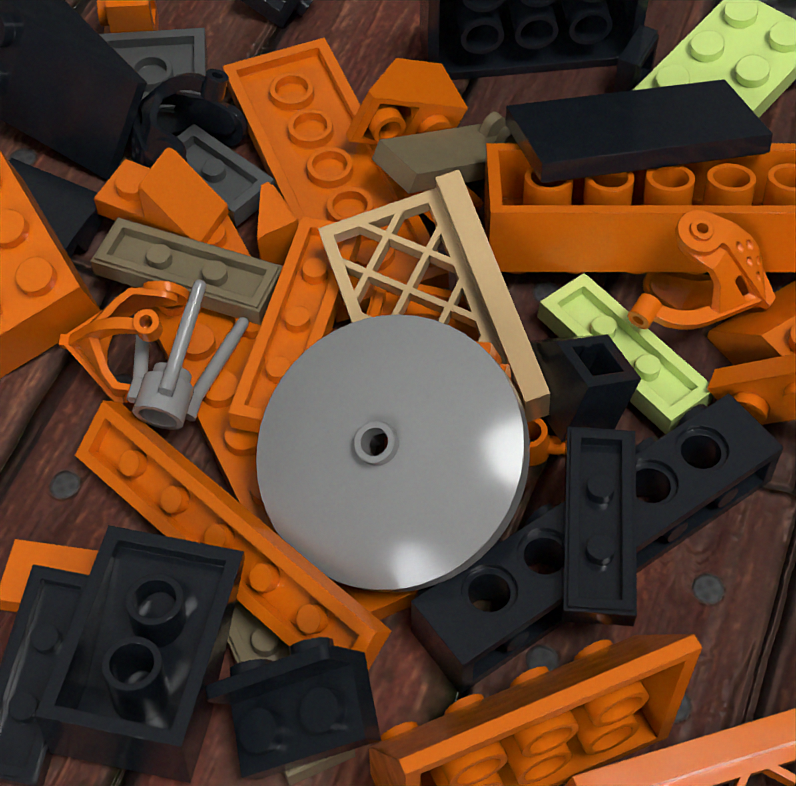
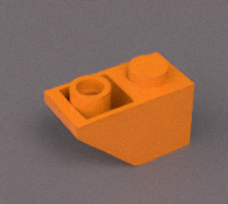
M396 58L369 89L346 132V136L349 142L378 144L380 139L457 128L468 107L443 64Z

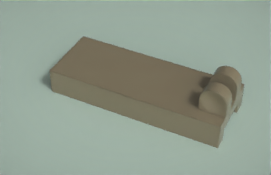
M492 112L484 119L482 124L380 139L372 160L410 194L436 188L435 177L456 170H460L465 183L485 179L486 143L517 142L508 127L505 126L506 119L498 112Z

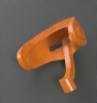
M695 209L686 212L678 221L675 229L677 246L680 252L706 269L709 275L690 274L687 272H647L643 280V290L645 293L640 295L628 312L627 317L633 325L641 329H648L653 321L667 328L678 330L697 329L753 307H762L767 310L776 296L763 269L759 246L753 237L730 220L705 210Z
M164 280L148 281L143 284V287L128 288L102 311L67 334H60L59 346L62 349L69 350L112 401L121 402L133 412L134 403L126 400L131 384L117 382L108 367V348L112 336L118 334H138L139 338L146 342L157 340L163 332L162 324L156 312L145 308L184 305L188 302L189 290L174 282Z

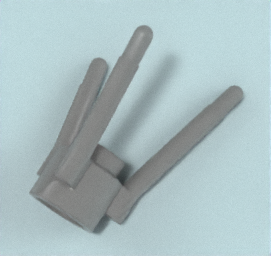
M196 280L193 284L167 363H156L153 371L148 372L150 342L141 340L138 334H136L133 380L126 400L134 403L133 414L151 426L176 430L183 427L185 419L189 421L196 420L203 398L249 325V321L245 317H240L236 321L193 387L190 383L192 375L189 371L182 368V364L206 290V283L203 280Z

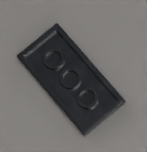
M725 79L506 106L505 124L542 183L760 155L770 152L773 133Z

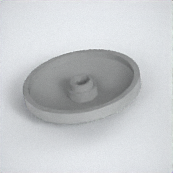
M400 314L365 318L332 331L304 351L290 366L272 393L260 425L256 455L257 479L265 510L279 536L327 577L339 583L368 591L382 593L415 591L434 586L463 572L482 558L504 533L518 508L524 492L530 462V439L524 408L515 387L496 360L476 341L450 325L433 319ZM387 437L388 444L386 449L381 454L375 456L376 448L382 445L384 438Z

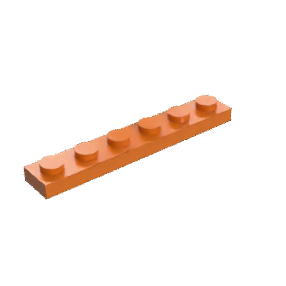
M103 400L75 456L165 536L244 551L245 561L236 600L289 647L296 642L310 638H332L334 646L365 652L369 671L392 630L145 422L138 419L121 402Z

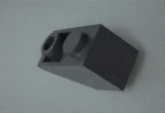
M604 334L554 337L529 341L550 391L549 415L544 416L559 440L565 442L567 427L615 429L640 383L641 377L610 336Z

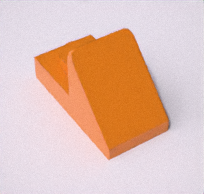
M170 147L164 150L151 168L125 159L94 197L99 215L114 221L119 217L203 243L209 241L229 213L228 204L177 151Z

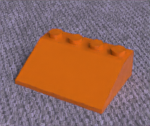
M695 634L634 635L615 644L609 639L597 641L582 649L575 656L574 661L551 671L546 666L530 669L515 678L510 684V688L487 698H484L482 694H472L463 697L446 709L444 716L420 726L416 722H405L392 727L381 735V741L369 747L370 774L376 786L562 785L568 782L574 775L603 767L668 738L702 646Z

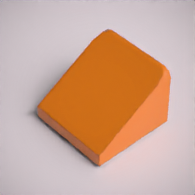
M266 182L261 185L257 229L259 256L261 260L283 266L299 222L275 186Z

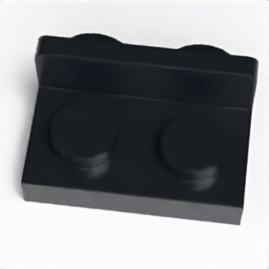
M310 638L292 644L289 647L290 656L276 661L255 659L235 664L229 669L230 677L205 686L207 702L231 705L242 778L262 779L381 741L365 652L334 646L332 638Z

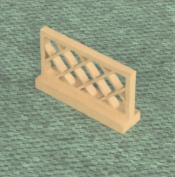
M460 170L435 177L436 188L318 228L351 323L371 318V316L362 313L360 303L370 284L400 296L391 315H404L410 301H413L441 313L438 319L441 323L448 325L450 319L453 318L475 327L480 337L478 342H491L502 357V364L510 365L511 382L523 405L527 422L549 415L550 391ZM430 211L436 229L426 247L397 235L405 219ZM388 225L386 230L381 229V227ZM363 235L378 241L379 244L365 268L342 258L337 242ZM441 241L447 256L437 252ZM390 247L420 259L407 285L377 273ZM430 263L448 270L456 276L458 282L448 302L417 289ZM349 275L360 279L355 290L353 289ZM462 296L465 299L469 311L461 307H458V304Z

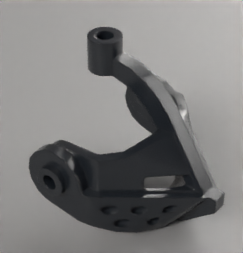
M208 69L205 76L199 73L188 72L178 74L162 82L141 100L130 132L132 161L151 168L164 150L170 147L177 151L187 162L185 145L177 136L193 124L226 146H235L243 141L247 135L248 128L244 115L233 105L219 103L224 98L229 76L218 69ZM182 90H192L201 93V95L182 92ZM160 105H175V108L165 109L160 108Z

